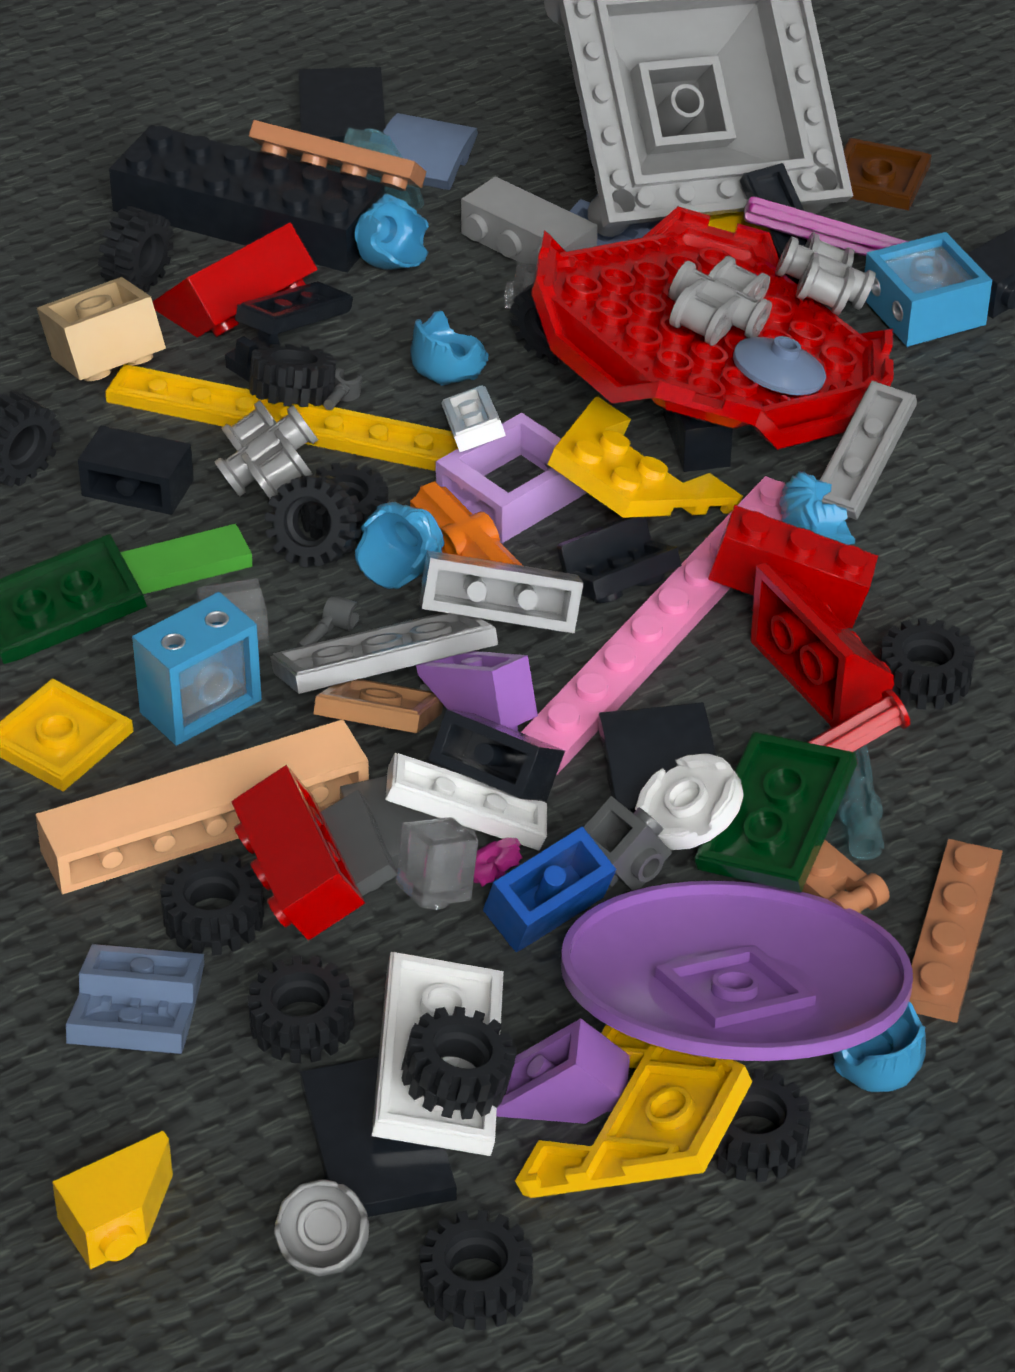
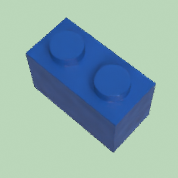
M582 826L494 881L483 911L508 944L516 952H519L604 898L617 869Z

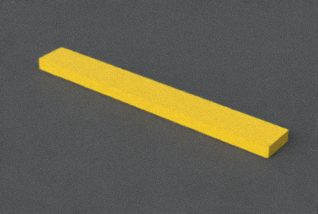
M123 364L105 391L106 402L218 426H225L226 424L233 426L255 410L254 404L260 400L256 398V395H252L249 389ZM268 399L260 400L276 423L288 415L287 409L290 406H283V402L272 404L268 403ZM308 403V407H300L298 404H292L318 438V441L314 444L305 443L308 445L436 471L437 460L458 449L452 431L336 407L332 410H327L324 405L314 406Z

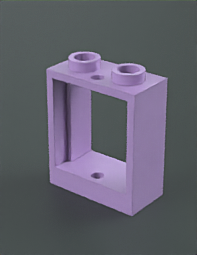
M523 413L502 423L506 436L463 452H459V449H456L436 461V483L440 487H446L472 514L480 511L488 514L497 528L501 543H504L587 493L547 465L554 447L561 438ZM519 455L524 456L545 471L509 493L484 477Z

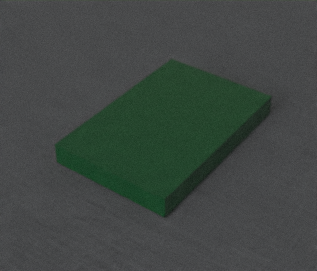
M111 534L0 579V658L3 664L23 659L147 607L144 595Z
M753 731L735 770V773L741 780L744 794L740 810L724 831L711 841L700 845L695 856L697 869L801 893L856 769L857 759L855 752Z

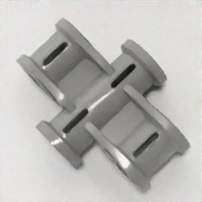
M814 232L809 236L805 246L799 245V240L791 236L782 252L775 274L783 277L785 274L799 279L796 298L801 300L806 297L831 307V312L836 315L841 314L847 301L852 302L853 308L860 310L871 291L876 273L872 270L862 272L852 267L854 249L849 247L845 250L821 241L820 235Z
M729 255L718 263L709 275L696 270V264L688 260L680 267L670 287L669 298L676 303L672 309L669 324L675 328L684 326L704 336V342L711 346H714L725 336L733 325L745 331L747 338L757 337L764 328L772 309V302L764 298L769 288L770 276L765 273L756 275L736 265L735 258Z
M259 400L254 404L255 410L233 426L226 424L221 428L237 451L225 460L218 458L214 461L239 497L246 493L245 487L254 480L258 482L267 496L271 498V496L279 495L277 489L281 485L290 483L292 479L313 474L296 450L307 442L314 444L318 441V438L300 413L292 405L287 409L288 415L276 423L269 411Z

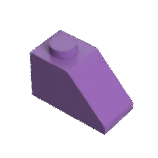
M471 651L416 665L418 676L449 710L474 713L518 731V725L538 716L528 655Z
M580 1018L516 1055L507 1091L501 1104L497 1107L496 1117L586 1124L614 1109L628 1084L630 1056Z

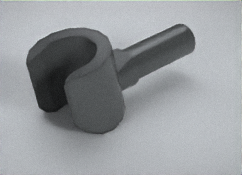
M341 368L336 369L334 389L324 401V407L327 410H332L339 401L348 402L357 399L361 393L362 375H358L353 381L344 380L345 370Z
M340 596L328 598L323 609L322 619L316 627L297 643V647L317 643L334 626L351 632L359 621V614L353 612L357 602Z

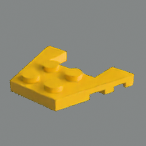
M599 396L591 401L554 447L547 465L623 518L670 516L674 508H683L692 515H706L710 506H721L720 511L723 514H730L734 505H738L743 498V495L711 473L681 482L668 473V467L662 461L653 457L643 456L630 447V441L624 434L631 418Z
M606 1024L601 1034L630 1056L629 1068H636L592 1146L538 1140L515 1180L522 1195L536 1198L704 1173L752 1084L745 1065L729 1059L710 1058L669 1050L628 1036Z

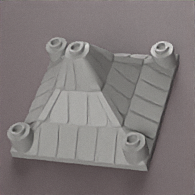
M544 0L547 16L554 23L565 28L566 42L572 61V70L577 94L579 95L580 109L598 196L588 207V220L598 225L597 233L607 237H614L620 235L631 224L663 220L678 206L707 215L744 212L748 199L739 181L743 174L780 163L784 164L806 212L816 214L823 211L831 203L847 202L853 197L811 0Z

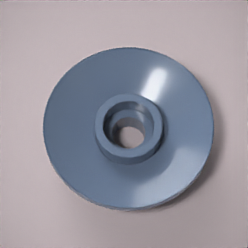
M789 337L747 338L740 341L733 352L735 365L746 377L767 389L789 395L813 394L823 387L826 380V372L822 364L813 355L802 349L796 340Z

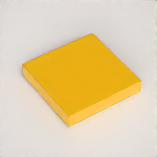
M52 678L0 721V758L64 792L133 732V723L126 716Z

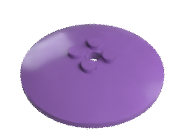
M689 881L651 886L618 895L596 905L579 917L569 928L563 940L561 950V972L565 985L577 1002L594 1017L610 1027L646 1043L682 1053L717 1059L740 1061L793 1060L831 1054L854 1047L880 1035L895 1024L908 1006L913 984V969L904 948L889 932L868 917L850 908L843 909L828 899L816 895L748 882Z

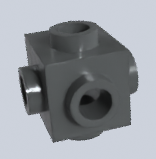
M612 796L583 827L617 869L609 885L610 887H613L620 881L631 891L641 889L646 882L658 875L663 863L672 854V851L658 837L664 828L640 807L632 813Z

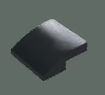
M704 702L599 713L598 728L608 765L607 780L611 796L632 813L636 811L635 807L640 791L657 771L664 768L667 773L670 769L678 766L675 760L687 755L707 753L716 756Z

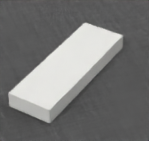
M481 385L443 399L441 402L459 452L506 436L485 386Z
M394 753L388 766L385 800L502 839L517 838L523 846L538 851L541 849L547 837V803L537 800L520 799L465 775Z

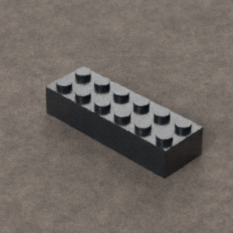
M150 125L109 168L112 206L115 212L122 208L127 210V206H133L165 217V219L169 220L172 227L244 246L291 222L314 264L346 273L350 271L361 257L355 240L357 221L363 213L368 211V208H371L373 203H376L385 194V184L367 180L362 176H351L327 170L325 167L318 165L311 166L288 160L283 156H272L252 151L244 146H233L213 141L205 136H193L174 131L165 126Z

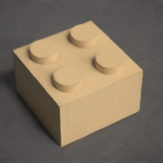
M123 277L37 307L52 358L79 380H100L108 376L112 368L126 363L127 365H139L148 362L153 358V353L166 349L151 296Z

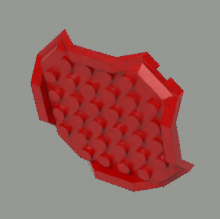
M679 206L642 238L566 252L544 230L539 247L531 294L550 350L611 403L652 398L654 403L666 410L726 427L737 428L750 424L776 449H781L845 432L871 381L891 386L894 378L893 359H889V355L893 347V328L858 333L820 302L808 297L803 300L796 298L798 285L786 275L781 277L775 274L779 257L770 232L737 223L734 233L708 226L710 215ZM729 255L735 258L736 265L756 275L761 273L769 275L770 284L764 298L772 302V309L764 328L757 337L775 338L785 336L796 340L802 349L813 355L824 367L826 380L823 387L818 392L809 395H789L767 389L750 380L738 369L733 360V352L736 345L740 341L747 339L745 331L734 325L714 346L705 343L704 336L684 326L679 328L671 326L669 319L676 302L669 298V291L680 267L689 260L696 264V270L709 275L711 270Z

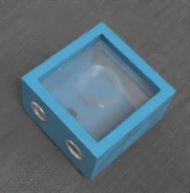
M947 232L867 252L865 272L872 270L876 273L866 302L890 329L893 328V332L906 347L986 325L992 279Z
M220 592L132 636L140 713L176 746L262 700L257 624Z

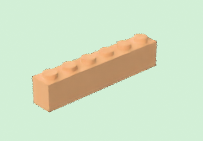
M339 720L37 813L36 822L40 851L61 894L69 893L239 839L234 826L239 824L240 820L231 801L285 765L291 769L310 791L320 811H323L340 800V786L369 780L368 759L345 721Z

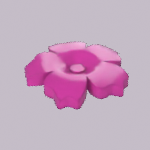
M504 838L498 842L493 841L477 850L473 854L474 857L468 859L460 874L464 882L466 883L472 879L474 883H480L483 887L487 883L494 882L495 878L499 879L506 874L505 871L510 867L518 866L519 861L523 858L519 852V846L521 845L517 838Z

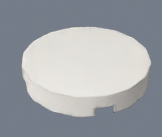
M707 753L687 755L675 760L678 764L677 767L670 769L667 773L664 768L660 769L651 776L640 791L635 810L640 807L664 828L658 837L670 850L691 849L711 841L730 825L740 810L744 796L741 780L726 760Z

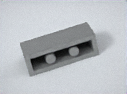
M496 176L461 199V234L534 270L536 269L544 230L566 252L597 246V224Z
M427 550L419 603L421 608L425 610L575 633L583 582L576 574Z

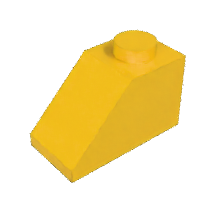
M164 1131L52 1181L58 1220L90 1269L107 1261H120L132 1254L137 1247L147 1242L173 1176L169 1138Z

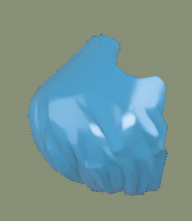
M384 194L382 198H379L376 203L372 204L371 208H368V211L360 216L355 228V240L362 259L375 268L392 270L416 267L426 260V256L429 253L423 245L424 234L429 226L427 220L417 214V211L410 207L406 201L390 194Z
M443 311L434 312L424 324H422L421 319L415 321L410 357L414 368L420 375L427 377L429 380H434L440 385L478 378V375L488 361V353L476 337L455 333L450 328L448 318Z
M799 471L795 476L791 477L789 482L785 483L782 490L783 496L779 502L782 522L808 529L816 534L847 545L855 544V538L851 535L845 521L847 519V509L835 504L822 503L823 496L831 492L832 484L816 480L815 476L808 475L805 471Z
M388 502L377 506L374 513L361 526V530H364L355 550V558L360 570L368 579L384 588L398 589L423 574L427 550L442 553V547L445 543L442 531L429 511L401 505L397 502Z
M909 1002L903 1015L886 1031L869 1041L834 1052L835 1070L842 1077H845L866 1091L889 1092L902 1088L915 1077L925 1059V1026L922 1025L912 1003Z

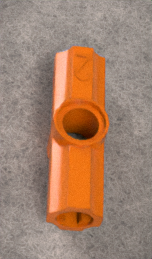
M435 481L420 487L418 494L410 500L411 507L429 511L435 518L442 531L445 543L442 547V553L523 566L500 543L497 528L489 515L482 511L472 514L446 487H440Z

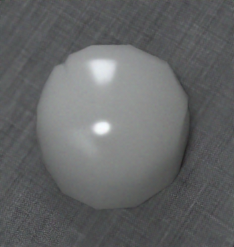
M320 1179L300 1184L281 1202L275 1222L274 1235L282 1255L291 1266L297 1270L322 1277L343 1272L361 1257L368 1242L369 1220L367 1211L354 1191L344 1184Z

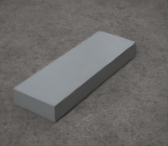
M871 381L820 481L832 484L831 492L823 496L822 503L835 504L846 508L847 517L855 520L858 519L917 405L916 395Z

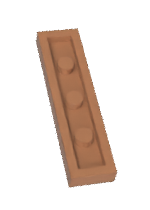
M253 120L249 134L251 139L262 146L260 152L264 154L279 155L286 158L288 153L301 157V163L311 166L318 165L326 168V165L330 164L341 167L340 173L357 175L366 178L367 174L380 177V183L396 190L406 191L407 185L422 188L427 172L412 160Z
M948 839L911 965L913 969V984L909 1002L912 1003L917 1014L955 1023L958 1022L999 872L1002 850Z

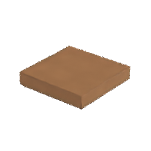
M357 679L330 686L318 694L315 699L314 715L418 733L441 715L443 703L431 691Z

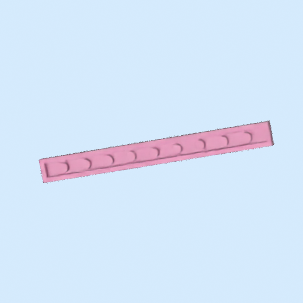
M765 476L737 506L757 511L782 521L779 502L783 496L782 490L785 483ZM731 513L681 564L682 566L678 567L541 710L538 716L521 731L523 734L565 750L557 774L599 730V713L617 711L730 589V587L708 580Z

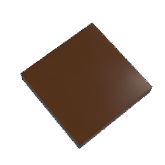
M849 138L844 148V155L853 197L850 199L909 211L931 166L932 154Z

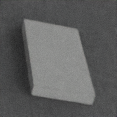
M443 612L273 653V656H270L274 674L300 694L498 645L496 628L481 618Z

